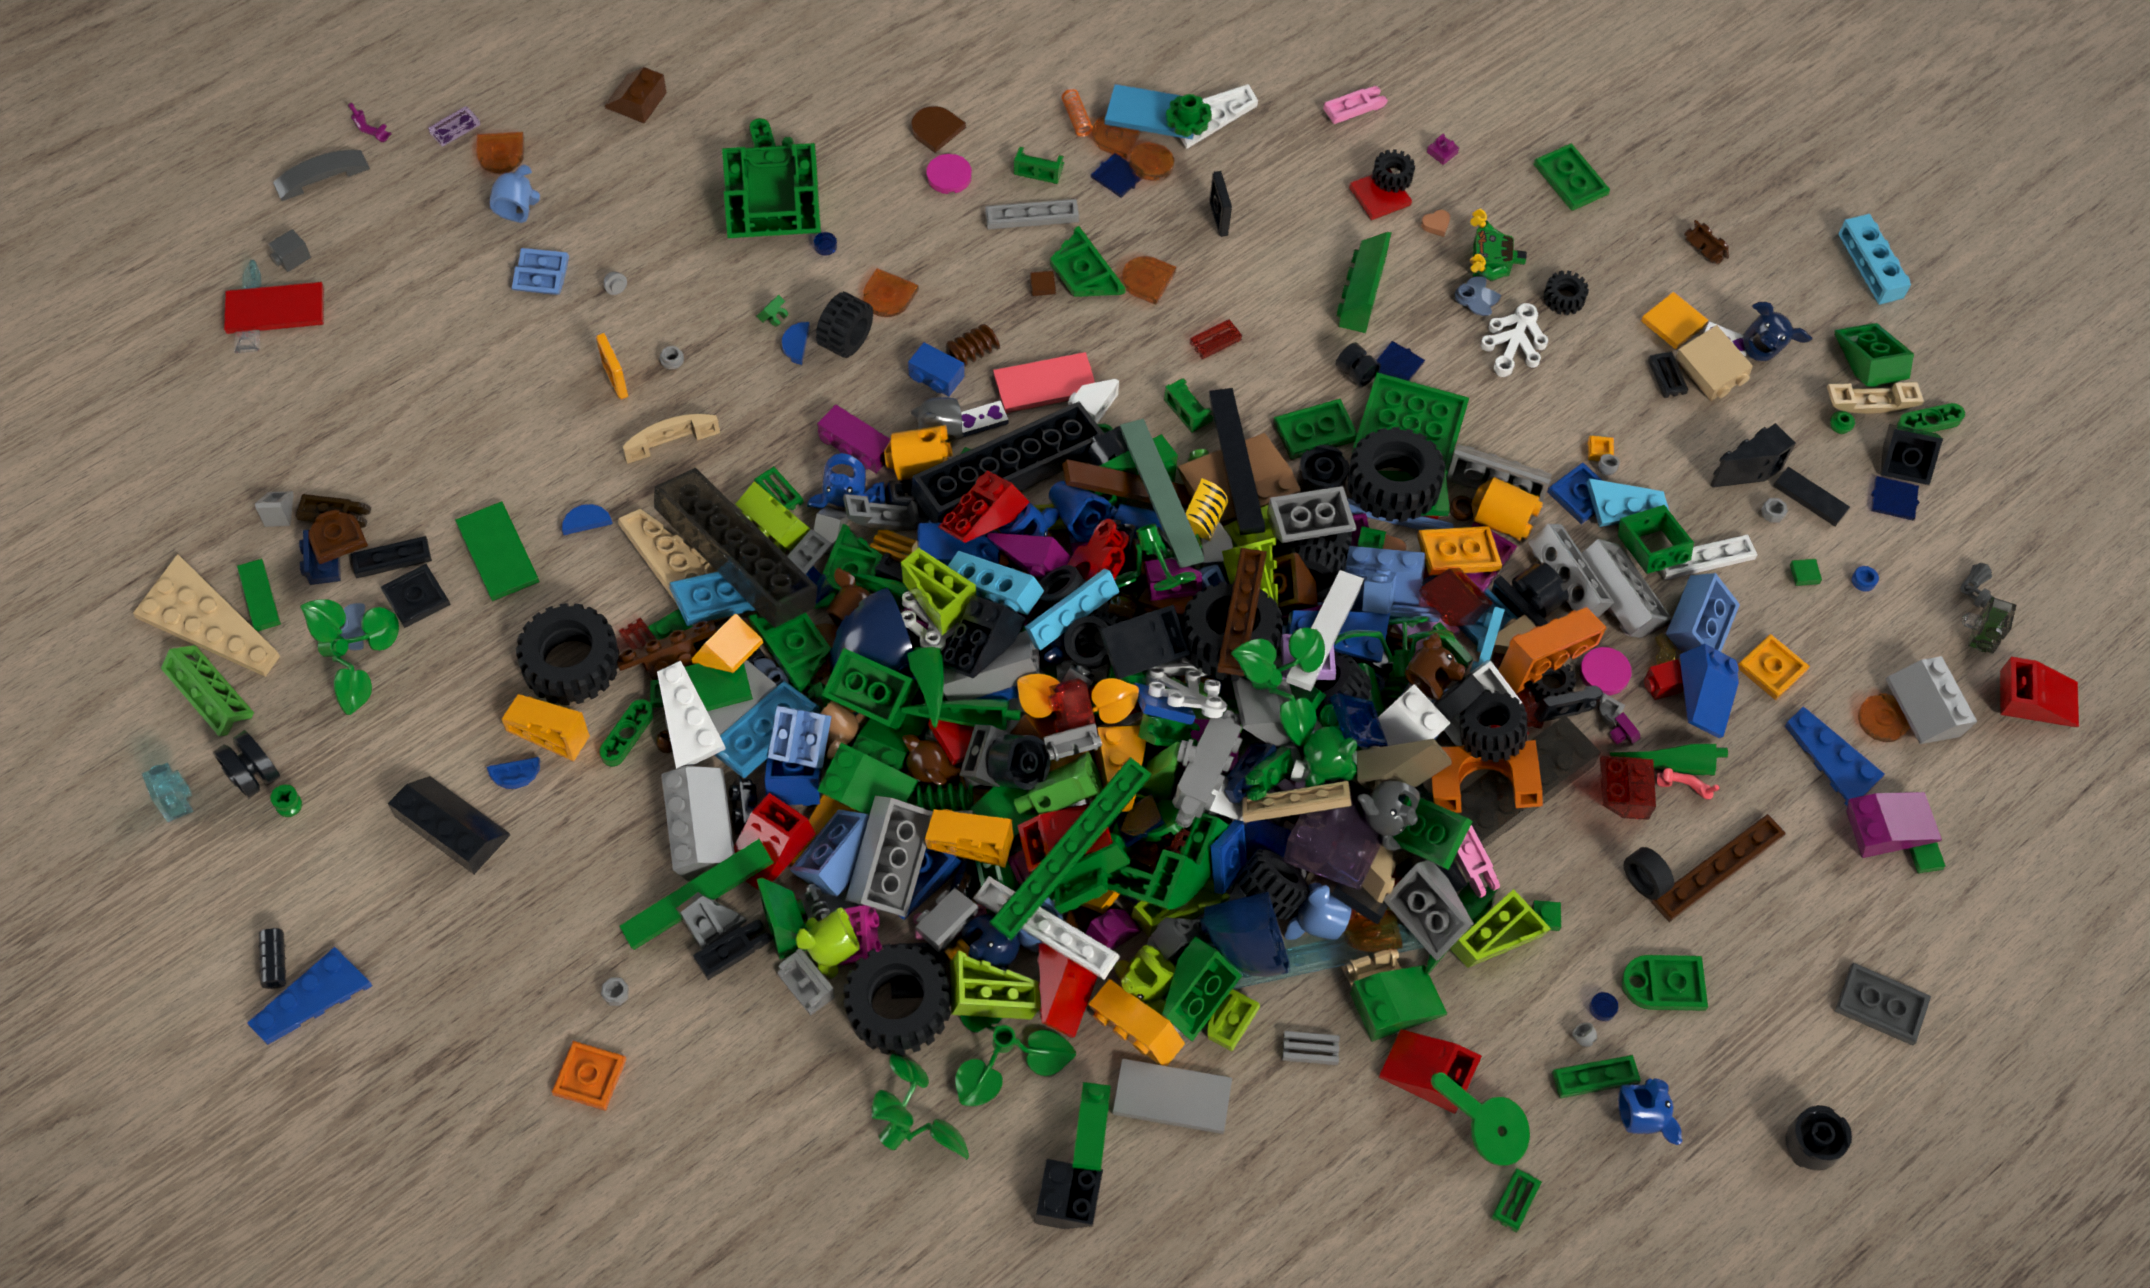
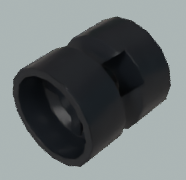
M1357 342L1348 345L1336 360V366L1345 374H1350V379L1359 387L1369 384L1381 369V364L1373 356L1367 355V351Z

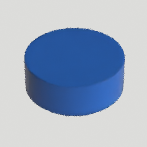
M1860 566L1853 573L1851 580L1858 590L1867 592L1875 588L1879 581V576L1873 568Z

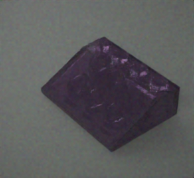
M1342 778L1335 782L1325 781L1323 785L1345 782L1347 780ZM1349 780L1352 806L1301 814L1287 840L1283 862L1360 890L1383 842L1381 835L1372 830L1367 823L1365 811L1358 799V796L1361 794L1369 796L1370 794L1355 782Z

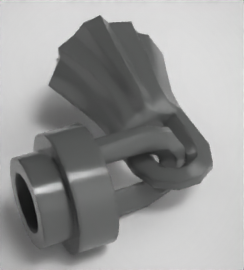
M1981 562L1972 566L1971 572L1962 583L1960 590L1975 600L1973 605L1986 609L1994 596L1986 588L1982 591L1977 588L1992 578V570L1988 564ZM1976 592V593H1978L1979 595H1978V597H1977V596H1975V595L1972 594V593Z

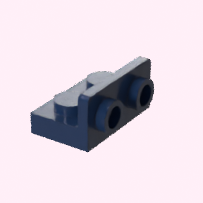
M303 530V539L299 540L300 551L304 558V561H300L301 575L306 576L310 585L341 581L340 557L319 565L309 541V530Z

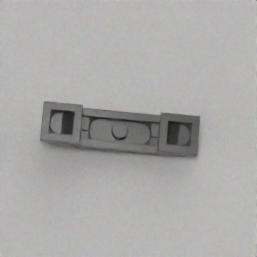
M361 150L335 151L297 164L284 172L273 183L281 200L285 201L304 194L302 189L304 186L346 172L347 176L350 177L367 171L370 167Z
M849 494L843 496L847 518L869 528L888 531L918 530L920 523H928L930 520L917 501H911L908 506L869 503L867 496Z

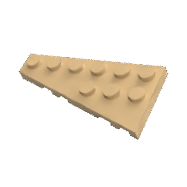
M641 509L618 518V525L674 601L675 599L669 589L670 582L725 570L724 567L697 548H691L685 544L683 538L677 534L674 536L665 530L663 524ZM727 617L720 618V619H715V620H713V621H714V623H716V622H718V621H720V620H722V619H725V618H727Z
M178 554L133 612L135 618L265 677L280 657L279 653Z

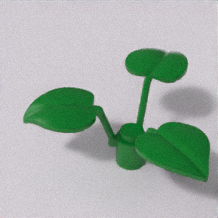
M1150 524L1136 530L1140 542L1136 544V570L1117 575L1115 583L1118 588H1121L1136 581V577L1141 575L1142 550L1147 555L1156 553L1167 579L1154 585L1156 591L1173 589L1180 584L1191 582L1196 579V574L1193 572H1183L1174 577L1170 574L1164 559L1175 557L1172 550L1168 551L1163 544L1156 524ZM1196 534L1195 537L1198 541L1200 548H1202V543L1200 541L1199 535Z
M328 599L306 602L300 605V608L305 616L307 628L311 636L319 642V653L323 657H332L333 662H339L348 668L337 671L334 678V690L343 712L346 715H351L368 701L372 692V683L365 671H354V666L340 657L348 651L349 643L368 639L370 648L376 651L385 650L392 646L399 632L398 618L396 614L385 608H371L365 612L361 621V627L365 635L344 639L339 635L342 633L340 627L346 621V614L340 604Z
M1414 616L1411 618L1400 617L1389 620L1388 625L1402 624L1403 649L1394 650L1393 656L1381 631H1347L1337 636L1335 645L1344 639L1369 636L1378 638L1388 657V663H1393L1394 677L1405 676V670L1415 655L1417 641L1433 633L1439 634L1440 638L1455 642L1453 632L1449 630L1418 632L1408 635V638L1413 639L1411 650L1407 649V625L1413 628L1420 622L1428 621V616Z
M1306 627L1296 630L1291 635L1289 651L1295 660L1283 666L1276 667L1273 664L1276 659V650L1265 639L1247 641L1231 653L1238 661L1246 677L1252 682L1254 688L1258 690L1269 689L1270 694L1275 693L1289 699V701L1283 702L1280 706V720L1287 735L1297 746L1305 743V740L1310 736L1315 727V708L1308 699L1298 698L1295 700L1293 695L1278 690L1277 687L1282 682L1281 671L1299 664L1304 672H1313L1321 666L1324 660L1325 644L1321 633L1317 629Z
M960 1015L963 1025L971 1032L978 1033L986 1027L989 1031L994 1032L992 1038L994 1051L988 1065L980 1059H971L965 1061L958 1068L955 1085L959 1103L963 1106H980L990 1102L999 1094L1002 1088L1003 1077L1000 1072L991 1068L998 1054L1011 1051L1014 1045L1024 1053H1029L1027 1065L1035 1074L1040 1076H1052L1060 1072L1076 1057L1077 1053L1065 1038L1052 1031L1039 1030L1033 1032L1028 1038L1029 1048H1027L1020 1042V1039L1015 1038V1032L1010 1026H992L998 1024L1003 1018Z
M896 1053L892 1054L889 1058L890 1067L901 1079L910 1082V1089L902 1103L895 1095L888 1091L879 1090L875 1094L872 1102V1119L889 1121V1124L879 1134L881 1143L890 1150H897L905 1139L911 1141L914 1136L925 1130H930V1135L938 1143L964 1157L967 1161L969 1152L966 1142L961 1133L951 1124L935 1119L932 1124L927 1123L912 1132L910 1131L914 1119L912 1114L906 1109V1106L916 1089V1085L926 1088L929 1084V1078L925 1070L915 1061Z

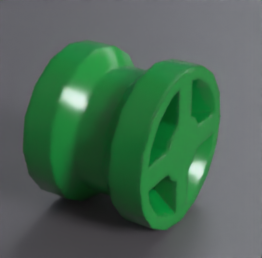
M280 785L270 795L271 803L282 817H293L302 808V800L296 789L291 785Z

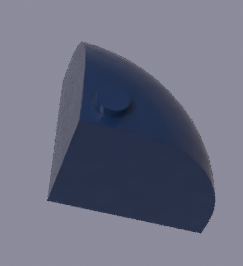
M884 588L858 603L859 606L849 616L846 615L836 631L837 636L833 648L830 650L829 664L831 674L843 648H846L916 680L910 670L907 656L908 653L913 652L905 623L893 595L888 588Z
M1269 892L1205 907L1204 918L1200 919L1203 933L1209 934L1216 950L1232 967L1243 973L1259 977L1289 973L1290 962Z

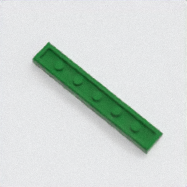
M758 839L620 925V928L630 947L635 950L682 921L683 919L676 908L699 892L712 900H716L774 862L762 841Z

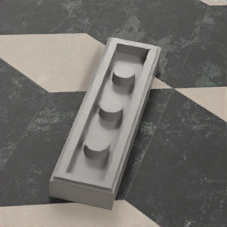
M1076 199L985 206L988 229L1079 222Z

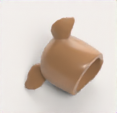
M832 700L820 712V714L832 716L825 751L828 759L834 758L841 743L850 746L857 734L862 731L870 720L869 717L861 713L855 716L850 710Z

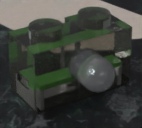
M1991 597L1979 615L1974 613L1964 614L1961 619L1962 624L1972 629L1968 646L1976 648L1981 652L1993 654L2001 644V639L2004 640L2012 628L2017 605Z

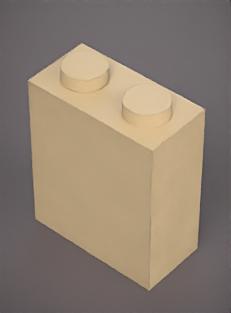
M1718 325L1679 348L1676 356V362L1710 401L1717 397L1723 398L1736 385L1742 386L1750 379L1749 375L1753 367Z

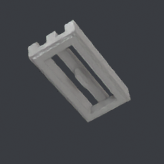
M1284 1031L1282 1060L1338 1065L1340 1036ZM1289 1040H1290V1041H1301V1042H1313V1043L1333 1044V1046H1331V1045H1320V1044H1308V1043L1289 1042ZM1289 1049L1332 1053V1056L1290 1053Z

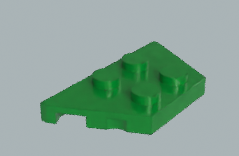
M1077 226L1070 239H1066L1061 245V249L1056 251L1050 258V265L1074 297L1125 294V286L1080 226Z
M846 524L842 525L812 598L811 608L813 609L828 607L841 589L834 578L837 568H841L850 574L876 576L875 567L879 564L883 555L876 549L869 547L862 537L858 538L850 531V527ZM856 581V585L864 587L871 593V589Z
M793 612L792 614L774 613L773 617L757 618V614L749 616V623L762 638L763 643L796 690L802 692L829 658L831 650L829 644L806 612Z

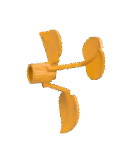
M1029 674L1019 678L1017 681L1020 703L1027 714L1035 718H1044L1049 716L1055 707L1065 714V723L1071 730L1083 727L1087 720L1086 716L1096 711H1099V716L1105 723L1112 724L1122 721L1133 710L1139 695V688L1136 685L1115 678H1107L1098 682L1092 691V701L1096 706L1084 712L1080 708L1068 710L1057 703L1062 699L1064 689L1057 679L1049 675ZM1088 751L1059 758V761L1052 760L1050 772L1076 760Z

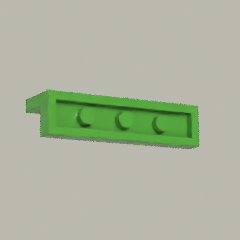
M196 645L169 649L161 667L162 671L219 737L228 735L235 721L252 718L254 712ZM192 655L196 661L188 659L186 656ZM200 672L208 674L211 678L201 675ZM213 688L223 691L226 695L216 692ZM228 705L238 708L240 711L233 712Z

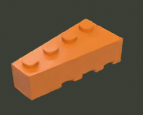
M1588 607L1578 611L1573 610L1562 618H1554L1546 625L1536 626L1522 635H1515L1509 642L1510 646L1498 671L1517 694L1524 690V683L1529 680L1533 683L1542 679V674L1549 668L1555 671L1562 667L1569 656L1573 660L1598 645L1607 627Z

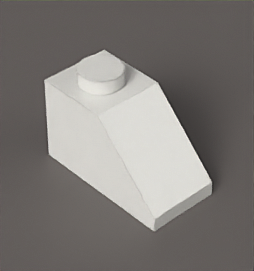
M1111 379L1082 385L1077 393H1072L1068 405L1070 406L1080 401L1098 424L1118 396L1119 380Z

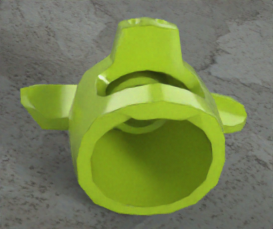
M841 907L831 912L819 922L814 917H811L805 924L808 931L800 928L796 936L798 948L802 950L807 949L813 960L817 962V968L820 972L830 979L837 975L838 964L844 962L860 950V945L845 909Z
M1145 945L1135 954L1130 963L1120 960L1113 967L1121 980L1124 991L1131 993L1162 1015L1166 1003L1164 997L1170 989L1176 966L1172 961H1166L1158 949Z

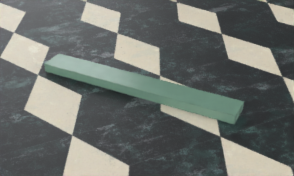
M1144 418L1120 424L1123 438L1179 569L1204 562V555Z

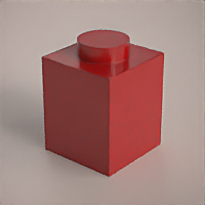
M1678 659L1649 668L1644 678V685L1649 693L1651 692L1654 700L1683 692L1682 671Z

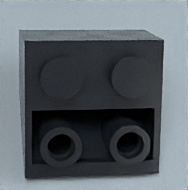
M1046 1159L1035 1224L1060 1229L1093 1227L1103 1169L1097 1171L1073 1168V1163Z

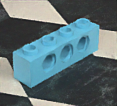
M1870 214L1846 219L1838 235L1878 304L1904 299L1911 286L1910 279L1901 268L1898 258L1891 251L1888 241L1884 239L1878 224L1874 222Z
M961 551L957 552L948 565L949 568L976 585L978 597L1002 604L1016 613L1028 615L1044 592L1032 575Z

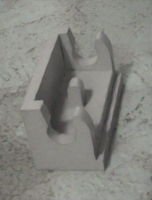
M797 949L794 954L779 965L781 970L777 972L778 976L810 1016L835 998L833 987L802 949Z

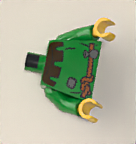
M1483 209L1474 211L1472 213L1474 217L1470 223L1474 227L1479 225V229L1476 231L1473 242V257L1469 260L1473 264L1471 266L1472 278L1485 277L1489 281H1495L1509 276L1513 264L1525 265L1527 251L1514 250V238L1512 236L1505 235L1495 229L1486 220L1487 215Z

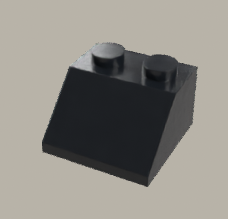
M1889 424L1882 449L1880 475L1930 485L1943 438L1937 433Z

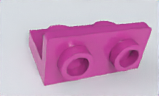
M865 905L845 908L858 939L860 950L839 965L855 964L860 957L865 960L869 957L867 952L874 948L876 952L882 950L881 942L878 939L877 927H879L880 921L876 909Z

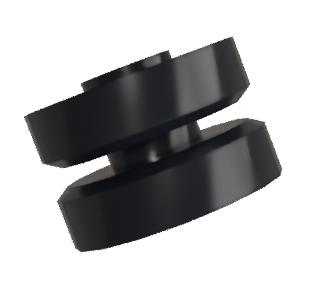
M244 730L233 737V743L240 753L239 755L230 746L225 744L213 751V755L232 784L238 787L250 799L260 792V785L253 775L256 774L262 782L269 785L277 780L280 774L257 742Z

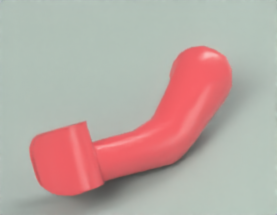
M1670 768L1665 769L1663 773H1657L1658 786L1669 787L1672 786L1673 781L1689 785L1704 799H1712L1713 792L1719 790V786L1716 784L1710 787L1691 774L1673 772Z

